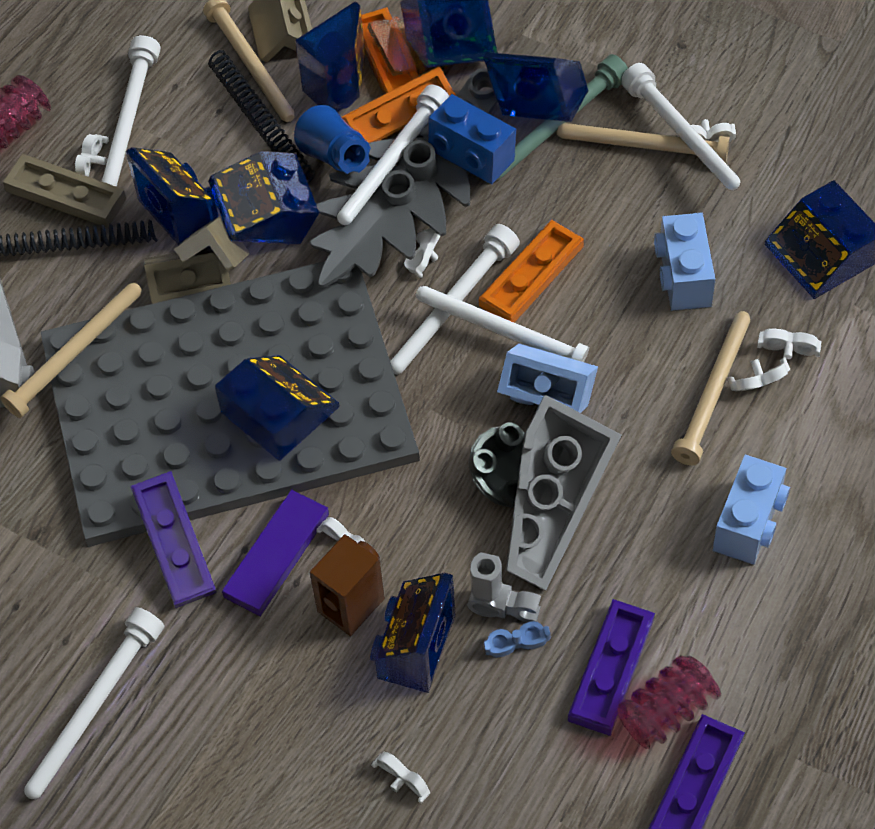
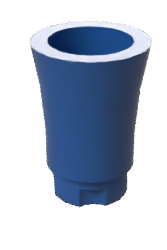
M327 105L311 107L298 119L294 130V140L297 148L303 154L319 159L346 174L353 171L359 173L370 162L369 152L371 147L359 132L350 127L332 107Z

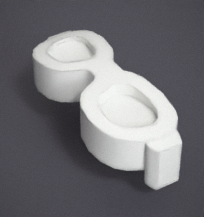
M705 119L701 121V126L691 125L704 140L718 142L719 136L730 137L729 142L736 138L735 124L719 123L710 128L709 121Z
M89 134L85 137L82 144V153L76 157V173L89 177L91 163L106 164L107 158L97 156V154L101 150L103 143L107 144L109 142L107 136Z
M775 328L760 332L757 348H762L763 346L768 350L784 349L783 357H786V359L792 358L793 350L798 354L806 356L815 354L816 357H819L821 341L808 333H792Z
M786 357L780 360V365L763 373L758 359L750 361L755 376L735 380L734 377H727L731 390L746 391L781 379L790 370Z

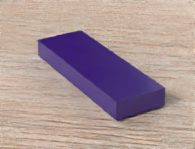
M169 471L130 486L175 608L217 593L172 472Z
M291 489L223 588V597L261 617L317 534V528L329 516L328 507Z
M612 599L568 713V722L608 736L612 735L653 625L654 612Z
M704 714L701 715L649 829H703L744 739L745 732Z

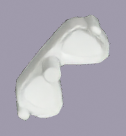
M431 228L423 230L416 235V240L420 247L415 251L414 259L409 260L406 258L404 262L409 272L414 273L418 278L423 277L422 272L426 269L429 259L432 262L438 259V255L433 249L440 235Z
M328 517L317 528V533L324 532L337 541L344 534L357 543L364 541L361 536L349 533L338 520L332 517Z
M383 752L373 761L372 767L379 766L397 777L390 785L393 791L398 792L405 783L419 796V803H423L429 796L430 791L419 774L408 770L394 755Z

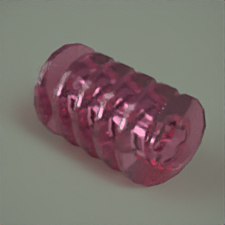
M17 75L12 78L11 85L6 84L0 88V147L3 149L9 147L5 134L13 139L20 137L16 125H19L24 130L31 128L28 115L36 121L42 119L39 106L46 111L51 110L50 102L42 89L25 76Z
M682 655L676 657L672 661V667L666 666L659 671L658 678L653 677L646 681L645 689L639 688L632 692L631 700L625 699L618 704L617 711L622 724L629 734L645 749H650V737L660 744H664L667 741V737L662 729L663 726H666L674 733L681 730V726L676 718L677 715L688 722L692 721L694 713L690 707L691 704L701 711L706 710L708 703L703 695L704 693L714 700L721 697L720 688L709 670L694 657Z

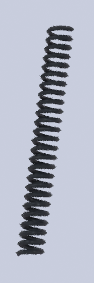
M224 50L214 52L208 61L209 67L227 89V92L230 93V96L234 98V101L241 108V111L245 113V116L252 123L253 127L256 128V131L263 138L264 142L267 143V146L271 148V151L278 158L279 162L282 163L286 172L290 174V177L296 184L302 185L312 181L315 171L311 170V165H307L308 161L300 154V150L296 149V145L292 144V140L288 139L289 136L285 134L284 129H281V125L277 124V120L273 119L274 116L270 114V110L266 109L265 104H262L263 102L259 99V95L255 94L254 89H251V85L244 79L237 66L233 64V61L230 60V57L226 55ZM218 53L223 54L217 57L214 62H212V59L215 55H217ZM274 130L269 136H266L267 133ZM283 137H285V139L279 142L277 146H274L276 142L280 141ZM287 142H289V144L283 147L281 151H278V148L284 146ZM291 147L293 148V150L287 152L285 156H282V153L288 151ZM294 152L297 153V155H294V156L291 157L288 161H285L286 158H288V157H290L291 155H293ZM298 157L301 158L300 160H298L297 162H295L292 166H289L290 163H292V162H294L295 160H297ZM302 162L304 163L303 166L299 167L296 171H293L294 168L301 165ZM306 167L308 168L305 174L297 177L298 173L302 172ZM311 171L312 176L306 181L300 182L297 180L305 178Z
M150 219L148 220V237L143 220L140 221V237L136 222H132V238L127 222L124 223V238L120 223L116 224L117 239H115L113 225L110 223L109 241L106 236L105 225L102 224L101 242L97 226L94 225L93 243L89 227L86 225L85 244L79 226L77 227V244L72 227L69 228V245L65 229H61V246L56 229L53 230L54 246L51 243L49 230L45 231L46 247L43 244L42 232L39 230L37 232L38 249L35 244L34 233L31 231L29 233L30 250L26 241V233L23 232L22 251L18 241V234L15 232L14 252L11 246L10 235L6 234V252L3 247L2 235H0V256L3 254L7 257L9 253L15 256L17 252L23 255L25 251L30 255L33 250L39 254L41 249L47 253L49 249L55 252L57 248L62 252L65 247L69 251L72 247L78 250L80 246L86 249L88 245L94 248L96 243L99 247H102L104 242L108 247L112 242L118 246L120 241L123 245H126L128 241L133 245L136 240L141 244L143 239L148 243L151 241V238L155 242L159 239L155 236Z

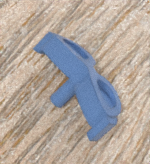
M535 621L523 624L519 630H514L512 634L504 629L495 630L489 634L488 640L484 641L485 653L497 658L511 654L518 648L536 649L542 647L551 639L548 626L543 627Z

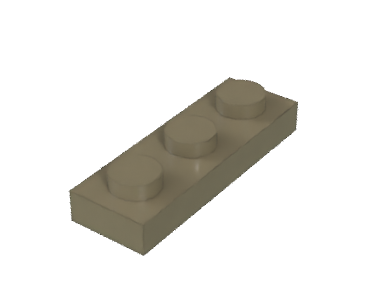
M25 154L20 156L3 181L6 192L98 225L103 224L106 228L109 227V224L127 199L122 188Z

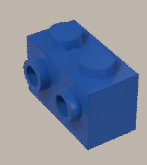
M451 94L429 116L428 142L432 144L436 154L484 181L493 184L514 162L516 128Z

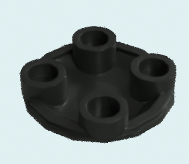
M511 422L504 423L500 427L490 428L479 435L470 449L468 465L473 482L485 497L495 504L513 508L515 507L525 432L517 424Z

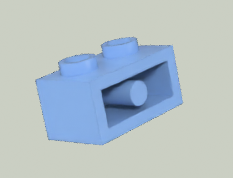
M703 213L662 216L661 233L654 234V247L656 257H662L663 266H660V282L662 291L668 290L671 311L712 307L715 274Z
M517 344L506 354L497 392L510 396V399L515 402L528 405L534 403L539 405L543 396L547 395L581 413L589 404L598 366L523 344Z
M746 454L744 455L716 526L713 551L753 565L755 564L761 546L769 548L777 525L776 522L771 521L775 510L782 512L790 491L789 486L783 485L787 468Z

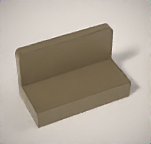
M254 0L248 6L260 60L268 62L284 46L306 56L317 47L305 0Z
M224 214L190 235L174 248L182 262H185L210 245L228 272L250 254Z
M210 246L204 248L185 262H182L177 253L145 258L144 267L152 304L231 284L229 272Z

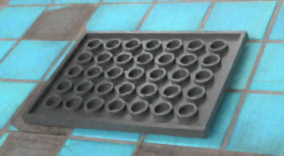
M323 261L125 310L51 380L81 523L88 547L147 532L130 486L169 471L173 474L191 521L287 496L291 489L296 492H302L420 461L419 450L362 272L358 267H354L345 276L325 288H321L318 284L320 273L325 263ZM91 319L41 331L46 361L58 352ZM272 356L281 357L335 400V403L305 406L250 362L249 359Z

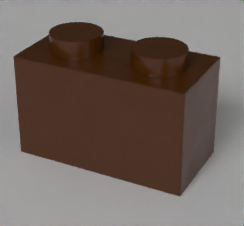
M346 534L340 538L310 571L317 612L350 637L385 599L379 554L368 543L364 541L357 543Z

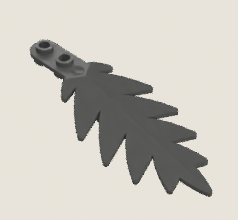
M487 68L478 69L471 74L457 97L490 114L503 96L504 83L502 78L493 70ZM485 87L491 88L487 91H480L482 88ZM428 123L416 139L406 146L403 156L389 174L386 175L383 182L349 225H341L330 229L310 240L313 248L330 253L320 273L318 284L321 288L336 282L354 267H358L369 277L374 276L382 256L383 239L407 259H414L416 231L411 213L438 235H446V215L438 187L464 207L470 205V185L467 171L435 153L434 147L428 142ZM396 138L370 142L369 158L379 161ZM375 165L366 166L359 173L353 171L346 174L342 171L330 173L329 178L331 182L357 189ZM352 195L333 198L315 204L313 206L314 211L318 214L337 219L339 211Z

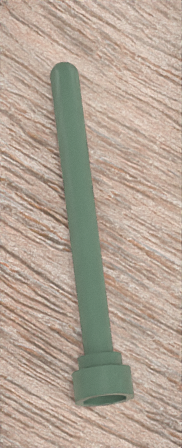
M610 54L600 62L594 79L515 146L514 162L497 180L504 177L556 132L561 124L571 119L604 89L610 90L611 88L621 86L622 76L628 69L625 62L614 54Z

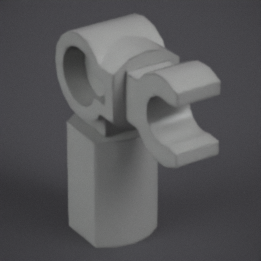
M482 552L477 554L473 558L470 567L471 594L467 604L468 608L472 612L484 617H500L505 619L506 615H511L523 622H537L541 606H539L541 596L532 592L512 591V586L502 583V563L499 556Z

